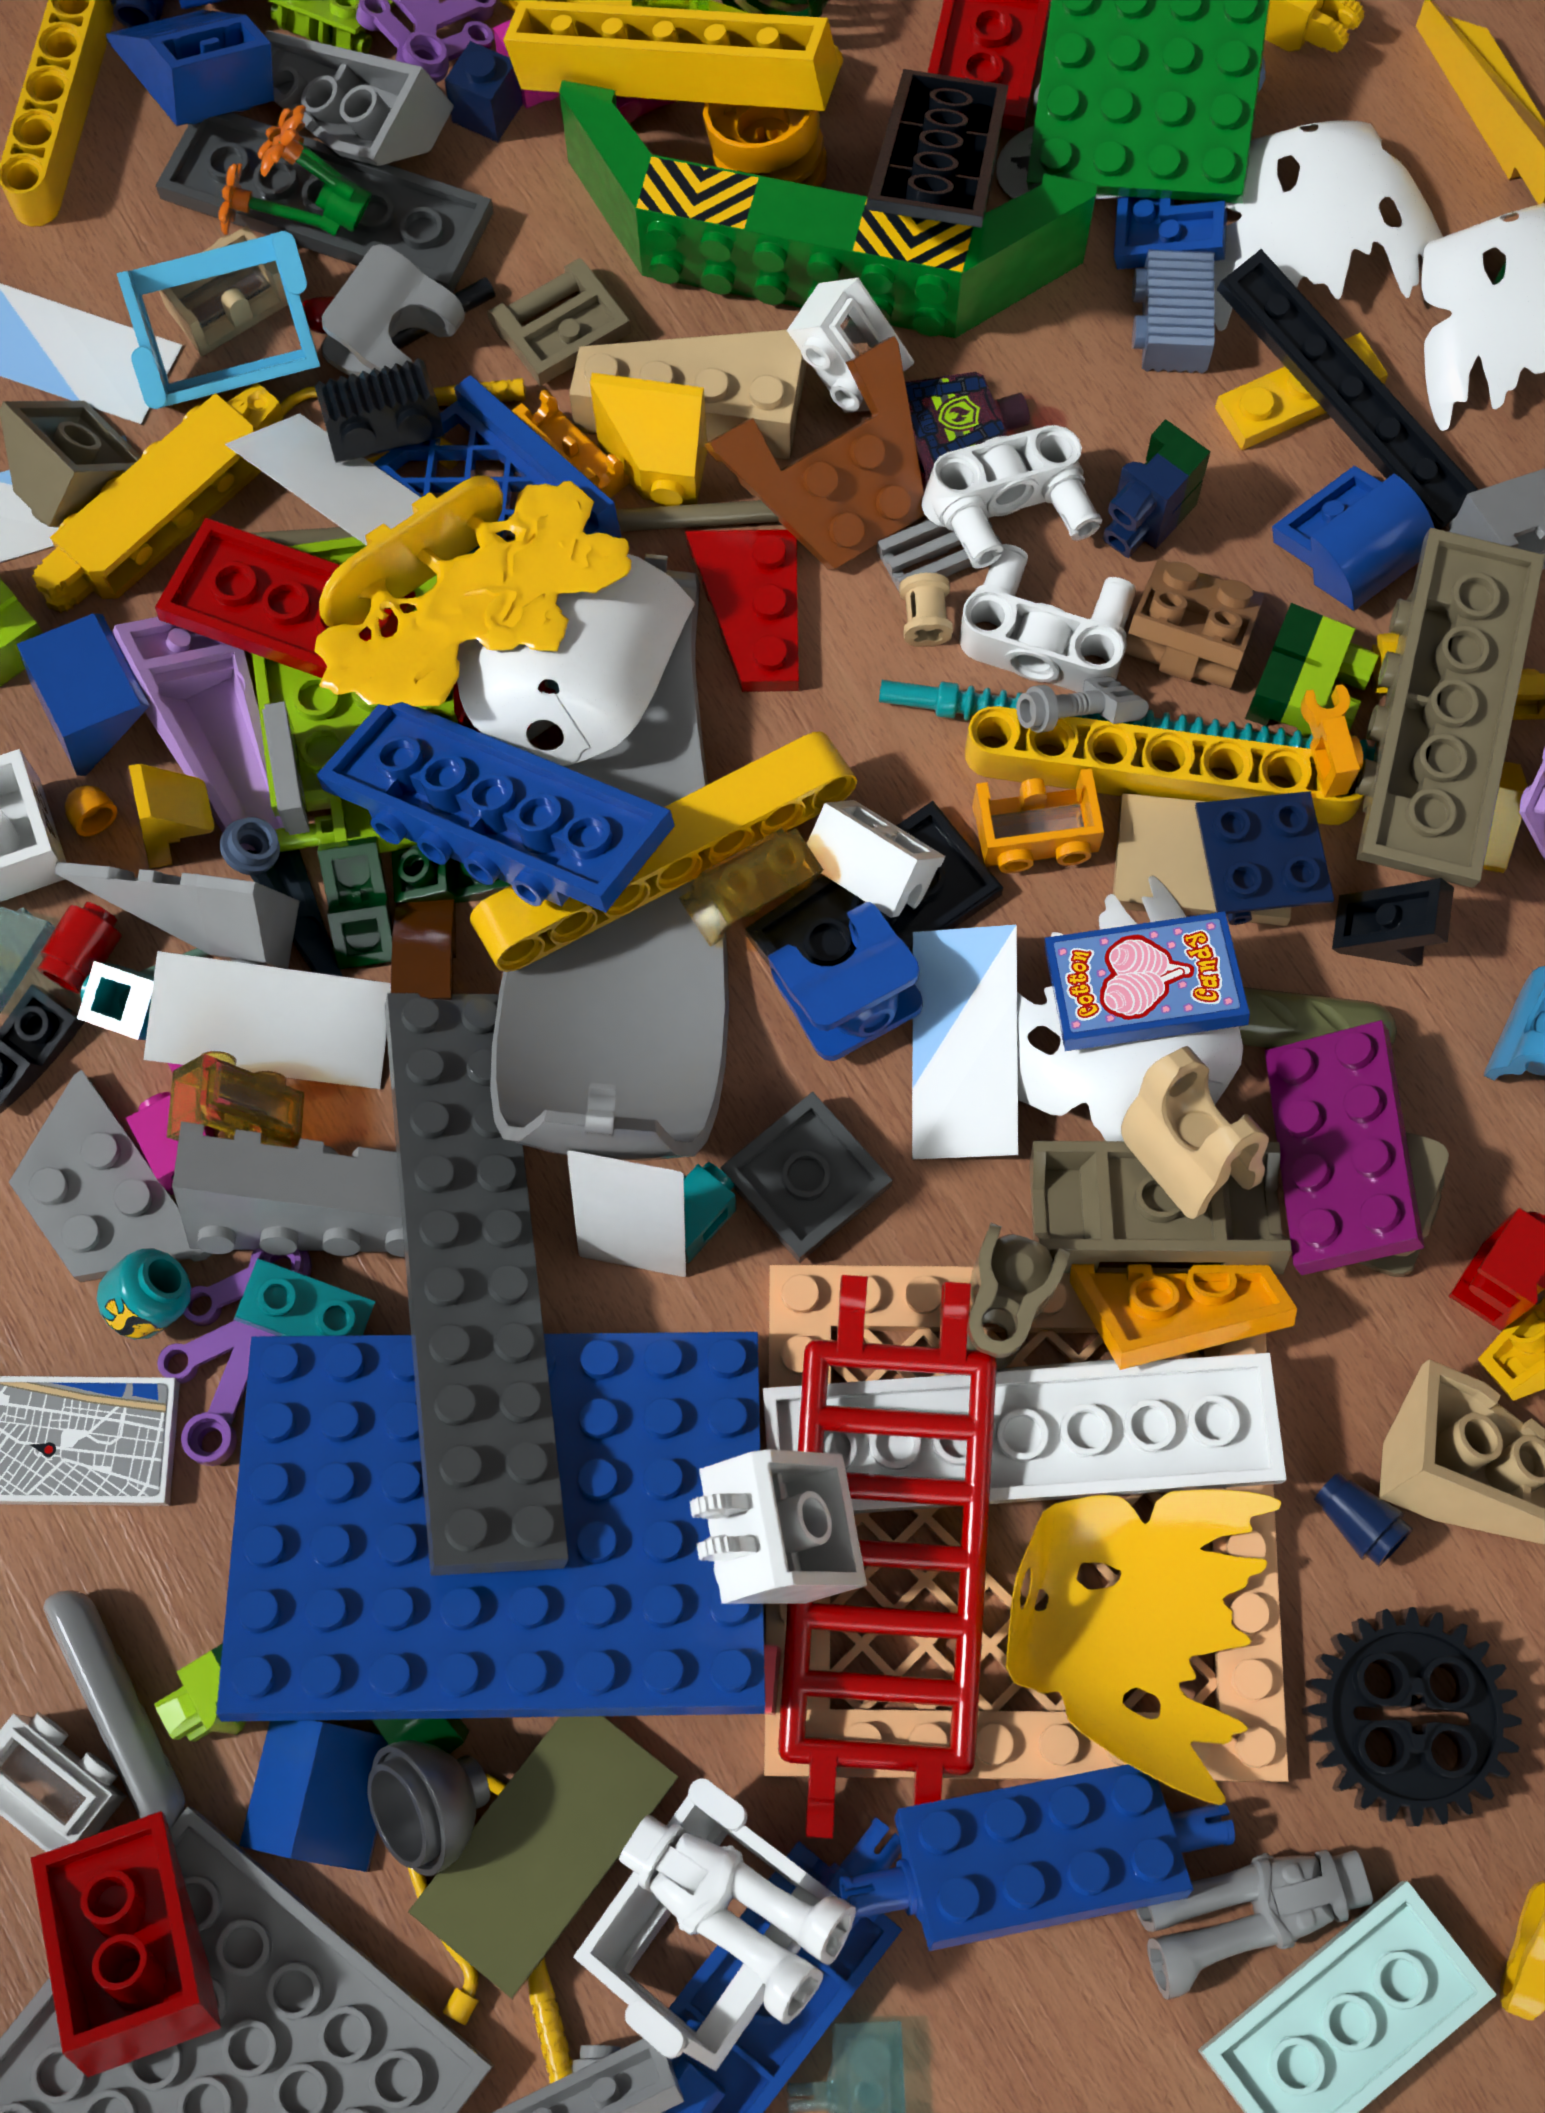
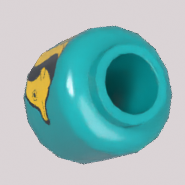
M141 1248L126 1255L105 1274L98 1285L96 1300L100 1314L108 1326L118 1334L134 1340L149 1339L162 1332L182 1316L190 1303L192 1288L188 1274L180 1262L170 1254L155 1248Z

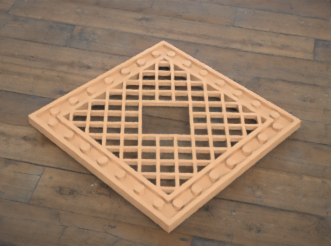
M770 1265L768 1388L802 1385L806 1345L812 1340H831V1331L838 1330L840 1278L842 1275L868 1276L863 1338L867 1343L883 1344L871 1331H903L914 1333L902 1345L915 1346L924 1338L932 1347L939 1348L940 1339L933 1332H940L942 1285L945 1282L970 1283L974 1266ZM1098 1268L1097 1273H1127V1268ZM1152 1268L1153 1273H1188L1190 1269ZM1070 1273L1063 1274L1043 1312L1033 1320L1029 1333L1037 1334L1017 1353L1012 1363L1005 1368L1028 1366L1024 1360L1045 1339L1070 1363L1085 1362L1104 1343L1099 1334L1078 1355L1056 1334L1098 1333L1069 1282ZM970 1296V1309H969V1313H970V1310H971V1308H972L971 1296ZM986 1323L982 1326L987 1336L993 1340L1002 1341L994 1333L1006 1332L1002 1327L991 1323ZM1266 1333L1201 1349L1200 1353L1193 1351L1184 1355L1188 1358L1267 1353ZM829 1366L828 1384L831 1383V1368L845 1382L859 1381L846 1367ZM876 1369L865 1381L880 1380L890 1370ZM896 1371L902 1378L916 1377L912 1372ZM934 1374L933 1376H944L948 1374ZM1274 1484L1212 1488L1215 1490L1248 1491L1274 1497ZM1158 1492L1131 1494L1126 1501L1133 1506L1144 1494L1155 1505V1502L1162 1496ZM939 1508L911 1510L917 1518L894 1541L870 1518L869 1515L871 1513L854 1514L856 1528L862 1523L879 1541L907 1542L925 1524L945 1545L961 1546L932 1517ZM1275 1511L1252 1516L1250 1518L1251 1532L1221 1536L1200 1548L1203 1551L1217 1552L1236 1557L1267 1560L1266 1568L1261 1573L1250 1576L1245 1588L1230 1593L1223 1599L1224 1604L1232 1611V1624L1234 1628L1246 1634L1250 1638L1251 1643L1245 1647L1213 1652L1214 1671L1198 1656H1193L1189 1659L1190 1664L1208 1681L1192 1700L1202 1704L1215 1690L1216 1710L1240 1720L1248 1729L1243 1733L1233 1735L1232 1740L1228 1744L1192 1742L1190 1744L1215 1782H1289ZM1089 1563L1108 1582L1104 1588L1113 1586L1120 1579L1121 1571L1116 1575L1105 1564ZM868 1566L864 1570L867 1586L862 1588L883 1608L904 1609L926 1588L948 1612L957 1613L958 1606L933 1581L941 1571H927L925 1573L923 1570L907 1569L918 1581L893 1605L869 1581L881 1567ZM986 1571L985 1591L989 1588L1011 1611L1012 1596ZM860 1588L841 1593L831 1604L844 1605ZM1040 1589L1038 1592L1036 1605L1047 1594L1043 1589ZM830 1596L815 1600L814 1603L830 1604ZM766 1604V1645H777L780 1647L781 1660L776 1715H765L764 1777H809L810 1765L785 1762L778 1754L787 1604ZM1010 1619L991 1639L982 1632L983 1647L981 1661L990 1653L1007 1672V1656L997 1645L1009 1633ZM812 1629L809 1670L842 1672L862 1652L883 1675L903 1676L926 1653L951 1680H954V1666L933 1646L939 1638L910 1636L919 1646L894 1671L869 1646L879 1634L866 1633L861 1637L857 1632H843L853 1642L854 1646L830 1670V1631ZM1012 1683L992 1705L979 1693L978 1707L982 1711H978L976 1762L974 1769L967 1775L943 1774L942 1779L1049 1780L1127 1764L1079 1732L1068 1721L1066 1712H1063L1065 1710L1063 1698L1055 1705L1045 1694L1023 1687L1046 1711H999L1022 1687ZM1137 1688L1123 1702L1124 1705L1131 1710L1147 1692ZM808 1697L805 1737L950 1747L952 1710H935L938 1706L913 1704L917 1710H870L878 1701H864L861 1703L859 1700L851 1699L844 1700L853 1709H830V1698ZM1135 1712L1149 1719H1157L1160 1713ZM837 1767L836 1778L914 1779V1772Z

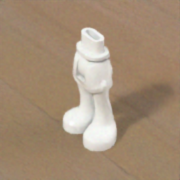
M647 1815L640 1822L624 1847L619 1859L621 1863L639 1875L638 1885L647 1891H652L657 1899L677 1917L680 1930L685 1931L689 1935L701 1934L721 1946L752 1969L765 1982L764 2007L775 2019L783 2024L790 2023L811 2000L823 1980V1972L800 1956L776 1944L728 1911L727 1908L733 1899L738 1900L779 1928L825 1965L833 1963L839 1955L849 1935L856 1914V1909L852 1904L832 1895L822 1899L816 1905L803 1902L778 1888L745 1864L742 1853L736 1850L734 1846L720 1847L701 1837L688 1834L687 1830L679 1824H673L669 1828L651 1815Z

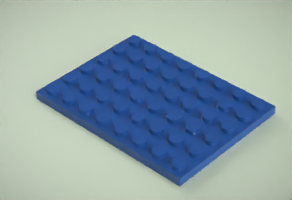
M758 1332L544 1334L569 1559L562 1569L435 1576L430 1574L411 1335L251 1336L216 1711L220 1721L765 1714L763 1604H722L719 1584L714 1573L715 1561H700L697 1549L699 1542L711 1537L708 1519L693 1518L690 1507L692 1499L703 1496L699 1469L749 1452L760 1451Z

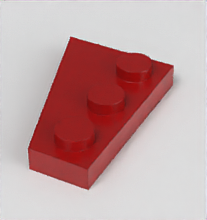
M788 530L685 531L687 547L692 559L694 558L704 592L716 616L722 640L742 692L799 691L797 539Z

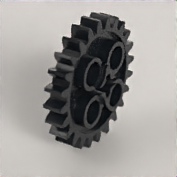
M1409 1607L1402 1611L1399 1625L1397 1626L1388 1609L1381 1610L1376 1613V1631L1363 1618L1353 1621L1351 1624L1356 1641L1354 1642L1342 1633L1334 1635L1331 1638V1642L1340 1656L1337 1658L1328 1654L1318 1655L1315 1662L1328 1675L1326 1679H1310L1305 1684L1309 1690L1321 1696L1319 1704L1302 1708V1714L1320 1719L1321 1729L1307 1735L1306 1741L1310 1743H1325L1328 1752L1317 1761L1316 1766L1320 1769L1337 1765L1341 1773L1334 1782L1333 1790L1340 1792L1352 1786L1357 1787L1358 1792L1354 1803V1808L1357 1810H1365L1375 1800H1378L1379 1820L1383 1822H1392L1399 1808L1402 1807L1407 1827H1418L1421 1825L1424 1808H1426L1434 1825L1447 1824L1448 1803L1460 1816L1471 1815L1473 1809L1468 1793L1481 1800H1491L1494 1794L1485 1777L1504 1779L1510 1775L1506 1767L1497 1760L1498 1754L1519 1752V1746L1503 1737L1505 1728L1521 1725L1522 1719L1503 1713L1502 1707L1503 1703L1511 1701L1518 1696L1517 1691L1497 1689L1494 1682L1507 1669L1505 1664L1485 1667L1481 1660L1487 1653L1490 1644L1484 1641L1469 1648L1464 1645L1468 1628L1464 1623L1453 1627L1447 1634L1444 1633L1443 1615L1440 1612L1430 1614L1424 1625L1420 1626L1415 1607ZM1370 1663L1382 1666L1390 1675L1391 1690L1385 1699L1375 1697L1365 1686L1364 1674ZM1435 1667L1444 1668L1455 1680V1696L1449 1703L1441 1701L1431 1690L1430 1676ZM1411 1706V1709L1415 1712L1464 1713L1468 1716L1469 1721L1465 1726L1430 1722L1412 1727L1411 1722L1406 1720H1360L1354 1716L1353 1712L1356 1707L1391 1711ZM1372 1730L1384 1733L1392 1744V1758L1384 1767L1373 1763L1366 1754L1365 1742ZM1438 1734H1444L1451 1738L1457 1747V1762L1450 1770L1440 1767L1432 1756V1742Z

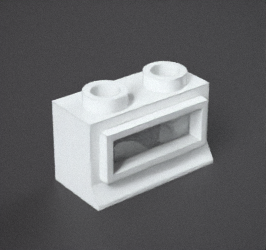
M859 278L818 283L787 329V332L801 350L805 361L813 367L829 390L833 401L841 407L844 413L870 411L845 362L892 336H895L899 343L903 372L915 362Z
M37 1712L32 1719L27 1716L13 1714L0 1730V1815L45 1852L98 1834L126 1798L124 1793L112 1785L118 1776L117 1773L89 1752H86L82 1759H80L63 1745V1742L69 1736L67 1732L42 1713Z

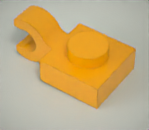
M1343 684L1336 685L1331 695L1334 708L1326 709L1321 707L1316 701L1314 690H1306L1301 702L1302 716L1309 724L1313 736L1310 749L1324 798L1347 794L1358 772L1363 768V751L1360 740L1356 735L1350 736L1345 719V714L1350 705V695Z

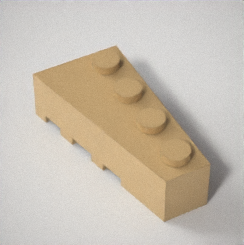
M787 330L579 346L569 393L573 422L582 432L597 434L590 388L592 373L704 387L707 442L745 420L753 418L773 457L790 459L807 362Z

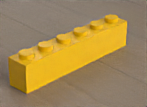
M520 0L503 38L521 90L559 92L562 80L615 90L618 97L825 111L840 70L829 20L824 17Z

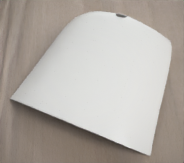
M628 554L627 557L632 560L631 570L627 576L602 588L597 593L577 592L561 593L558 595L556 604L562 610V614L569 619L565 636L560 642L558 651L532 650L525 644H519L512 650H487L478 639L466 640L459 644L457 659L460 662V670L457 682L464 711L474 727L483 734L564 767L604 753L621 743L632 732L645 713L682 629L695 605L694 601L670 575L643 559ZM543 680H553L558 683L559 693L548 694L544 691L541 693L538 690L539 684ZM538 720L552 721L561 728L564 740L558 748L553 750L536 748L527 738V728L529 725Z

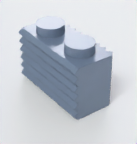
M1148 249L1144 269L1135 268L1132 301L1142 303V315H1135L1132 348L1142 349V369L1146 372L1151 369L1157 372L1164 369L1168 373L1173 370L1179 373L1186 370L1189 373L1198 371L1202 374L1208 370L1215 344L1214 252Z

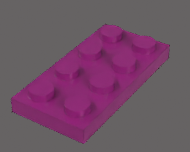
M1383 1020L1265 1050L1276 1138L1280 1144V1168L1293 1265L1300 1275L1425 1248L1390 1035Z

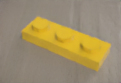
M1361 332L1345 339L1344 341L1385 385L1389 374ZM1285 366L1219 395L1215 405L1217 413L1241 451L1327 413Z

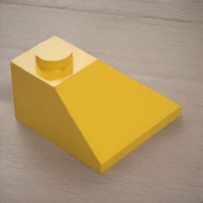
M592 373L590 388L597 439L607 455L614 454L623 463L624 473L629 476L630 484L642 499L653 500L663 506L697 504L707 455V449L704 445L707 443L704 387Z

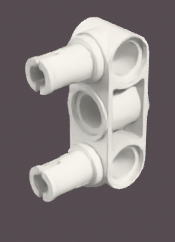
M1058 425L1044 426L1010 436L994 437L981 444L947 452L939 456L934 463L921 504L924 514L930 521L955 532L970 559L971 565L976 569L985 568L995 563L1001 557V552L1003 551V546L998 541L987 517L1005 516L1025 507L1043 502L1051 503L1062 518L1071 539L1075 541L1090 537L1100 528L1099 524L1102 523L1101 516L1095 510L1083 486L1085 478L1083 476L1084 470L1079 463L1082 450L1080 440L1074 432Z
M1001 544L1003 546L1001 557L991 564L984 584L978 586L964 604L959 642L965 654L976 661L1014 672L1028 680L1046 682L1075 692H1083L1085 679L1107 676L1116 679L1127 647V635L1124 631V626L1135 596L1136 587L1131 582L1122 578H1107L1104 581L1091 619L1067 613L1053 605L1035 603L1018 598L1015 595L1027 563L1028 555L1017 546ZM983 621L990 622L998 628L990 631L982 630L975 624ZM1097 655L1107 663L1100 665L1092 664L1086 661L1084 656Z

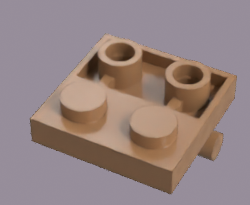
M1158 558L1134 613L1128 631L1127 647L1124 654L1159 665V672L1191 682L1192 677L1231 690L1265 594L1252 590L1243 582L1222 580L1198 572L1189 564L1168 562Z

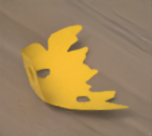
M1202 1489L1171 1491L1155 1502L1151 1518L1147 1523L1141 1521L1135 1509L1124 1498L1114 1495H1093L1054 1503L1045 1509L1026 1548L1013 1589L1006 1668L1013 1683L1043 1694L1059 1692L1063 1698L1068 1721L1079 1732L1115 1757L1173 1789L1208 1803L1224 1804L1225 1796L1190 1744L1192 1742L1228 1744L1232 1740L1233 1735L1247 1731V1726L1236 1718L1186 1697L1181 1691L1179 1683L1196 1679L1189 1660L1191 1657L1225 1649L1245 1647L1251 1643L1250 1638L1246 1634L1234 1628L1232 1624V1611L1224 1604L1223 1599L1228 1594L1245 1588L1250 1576L1259 1574L1266 1568L1267 1560L1236 1557L1217 1552L1203 1551L1200 1548L1221 1536L1251 1532L1250 1518L1278 1510L1281 1506V1501L1269 1495L1238 1490ZM1082 1563H1102L1121 1571L1120 1579L1113 1586L1093 1590L1085 1588L1077 1581V1574ZM1030 1568V1588L1026 1602L1021 1609L1020 1595L1025 1574ZM1043 1589L1048 1595V1603L1043 1611H1036L1037 1595L1039 1590ZM1133 1688H1138L1155 1695L1161 1704L1159 1717L1157 1719H1149L1130 1710L1123 1703L1124 1695Z

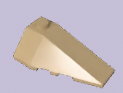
M1429 1359L1422 1364L1383 1442L1379 1499L1434 1521L1545 1545V1428L1532 1418L1523 1423L1498 1404L1501 1395L1485 1382Z

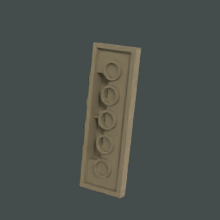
M1431 527L1426 533L1413 590L1407 600L1400 598L1397 600L1389 625V633L1399 635L1396 653L1389 651L1386 653L1379 672L1378 686L1388 688L1385 705H1376L1374 707L1368 724L1366 738L1377 743L1373 760H1363V768L1358 773L1355 793L1365 796L1362 812L1366 813L1357 860L1434 879L1442 878L1447 882L1474 888L1481 881L1542 574L1544 554Z

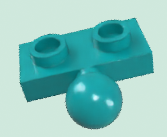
M257 1258L233 1320L276 1336L363 1335L375 1301Z

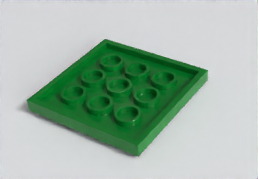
M1051 0L1026 180L1028 190L1040 186L1043 175L1049 174L1098 184L1096 195L1158 199L1171 198L1174 200L1206 202L1225 201V203L1243 204L1270 0Z

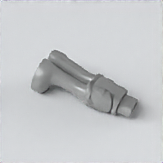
M1327 1850L1316 1852L1314 1856L1298 1855L1277 1858L1270 1856L1268 1853H1263L1254 1857L1251 1864L1221 1875L1191 1881L1193 1891L1186 1899L1135 1910L1143 1927L1149 1932H1155L1173 1927L1185 1920L1250 1901L1253 1905V1915L1209 1928L1166 1934L1148 1940V1957L1155 1982L1163 1998L1170 2000L1189 1992L1199 1972L1204 1968L1223 1959L1254 1949L1273 1945L1280 1949L1293 1948L1299 1938L1326 1926L1332 1921H1347L1349 1916L1348 1910L1372 1904L1373 1897L1363 1862L1356 1850L1331 1856Z

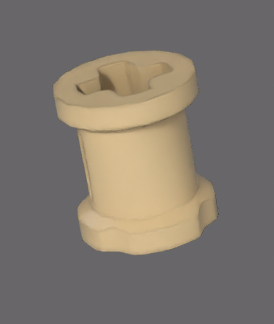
M919 573L906 577L901 581L899 594L906 601L907 624L904 625L903 635L904 641L909 645L917 647L937 646L946 643L952 638L953 626L952 622L947 619L945 597L950 592V584L948 578L944 575Z

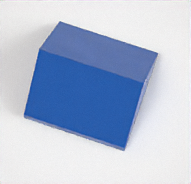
M97 613L90 614L17 644L30 683L77 776H86L150 707L103 614Z
M270 1721L239 1846L289 1859L369 1872L378 1831L369 1806L368 1778L377 1752L389 1745L387 1741L379 1734L319 1721Z

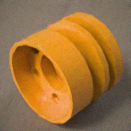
M704 103L703 117L716 167L816 187L821 186L826 178L828 159L824 148V137L819 127V111Z

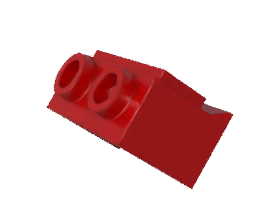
M1521 1208L1513 1212L1485 1238L1448 1297L1500 1331L1534 1307L1538 1302L1537 1294L1545 1289V1216L1532 1211L1527 1213Z

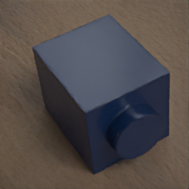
M470 41L444 80L447 98L454 105L451 111L452 123L499 142L523 104L521 87L510 58Z

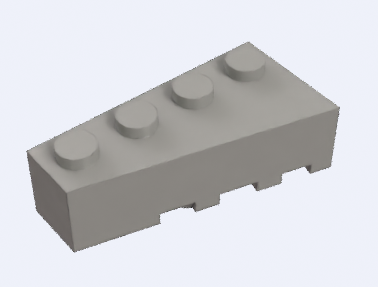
M181 1121L172 1188L190 1249H200L211 1254H226L233 1250H256L261 1248L270 1254L288 1255L294 1253L298 1248L299 1251H326L336 1256H350L362 1251L388 1252L395 1256L405 1257L396 1152L358 1147L352 1152V1156L339 1155L333 1148L324 1145L323 1141L301 1138L298 1146L294 1148L260 1144L262 1133L238 1129L235 1130L234 1140L204 1136L203 1124Z

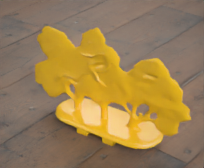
M487 475L473 476L459 483L438 498L429 492L411 504L412 516L392 529L383 523L366 534L367 546L342 563L325 584L319 600L321 618L330 628L324 630L316 638L314 651L327 665L319 686L328 688L337 695L355 692L368 705L380 704L390 706L403 702L411 706H440L445 702L459 678L460 662L457 659L459 644L466 640L478 639L487 650H512L519 644H525L532 650L558 651L569 621L556 604L558 595L561 593L577 592L597 593L602 588L627 576L631 570L632 560L627 557L630 549L629 542L625 538L613 537L606 533L587 535L583 532L590 517L594 501L572 481H564L558 486L546 483L526 485L518 493L514 513L506 521H498L503 509V492L498 482ZM504 530L511 531L516 535L515 540L507 542L496 533ZM479 545L480 548L474 553L467 554ZM437 575V583L424 595L415 598H403ZM399 605H415L417 611L404 613ZM391 609L398 618L397 632L393 636L385 638L381 635L378 619H386L389 615L384 611ZM366 627L372 630L371 639L368 641L362 640L359 636V633Z

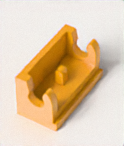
M542 390L540 392L539 399L542 403L535 414L532 415L523 403L512 410L516 416L609 498L613 497L630 483L629 476L624 473L623 463L614 454L607 456L558 409L557 400L549 391Z

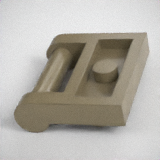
M580 258L564 266L565 273L512 304L506 306L501 303L487 311L490 323L497 335L502 340H506L540 386L575 366L579 346L613 344L631 333L628 317ZM575 292L579 294L524 327L520 325Z

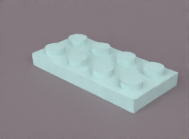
M1401 1881L1200 2047L1198 2051L1244 2113H1358L1492 2000L1496 1993L1408 1881Z

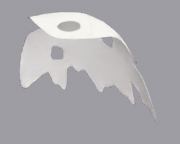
M1352 120L1318 122L1301 125L1251 141L1243 204L1225 203L1228 209L1241 213L1242 217L1227 226L1225 260L1214 261V318L1219 331L1226 329L1232 307L1216 289L1225 277L1260 249L1269 256L1296 288L1299 281L1305 276L1313 284L1327 285L1332 295L1336 299H1340L1352 251L1357 249L1369 255L1373 242H1378L1384 247L1401 292L1406 298H1409L1412 286H1417L1419 283L1418 255L1420 254L1424 257V249L1428 242L1443 236L1428 204L1410 173L1398 159L1382 149V140L1370 123ZM1291 155L1300 164L1298 180L1292 190L1283 192L1277 176L1278 160ZM1384 197H1390L1394 201L1402 220L1400 227H1390L1384 222L1379 210V203Z
M1545 203L1507 213L1428 242L1424 249L1421 278L1424 299L1435 307L1452 312L1448 319L1431 329L1424 343L1425 376L1429 403L1437 426L1441 431H1445L1450 425L1453 404L1457 401H1467L1469 373L1478 355L1481 357L1483 370L1489 385L1493 409L1500 408L1505 401L1506 393L1516 388L1520 372L1523 368H1528L1534 374L1545 372ZM1519 214V218L1515 221H1503ZM1496 247L1506 256L1505 276L1501 282L1492 285L1484 270L1483 253Z
M1155 876L1149 877L1153 897L1143 896L1142 902L1150 922L1186 917L1164 884ZM1114 894L1106 897V910L1099 915L1100 930L1137 924ZM1053 932V933L1051 934V937H1053V936H1060V935H1063V934L1058 933V932ZM1052 986L1044 989L1047 1003L1043 1005L1033 1004L1017 992L1018 1100L1050 1115L1058 1116L1066 1114L1081 1103H1087L1092 1123L1101 1132L1105 1141H1124L1121 1135L1123 1118L1139 1094L1146 1071L1164 1056L1182 1047L1189 1046L1209 1068L1208 1087L1214 1104L1217 1103L1241 1065L1243 1043L1239 1026L1065 1051ZM1037 1026H1046L1060 1036L1059 1049L1053 1055H1048L1038 1050L1029 1042L1028 1034Z

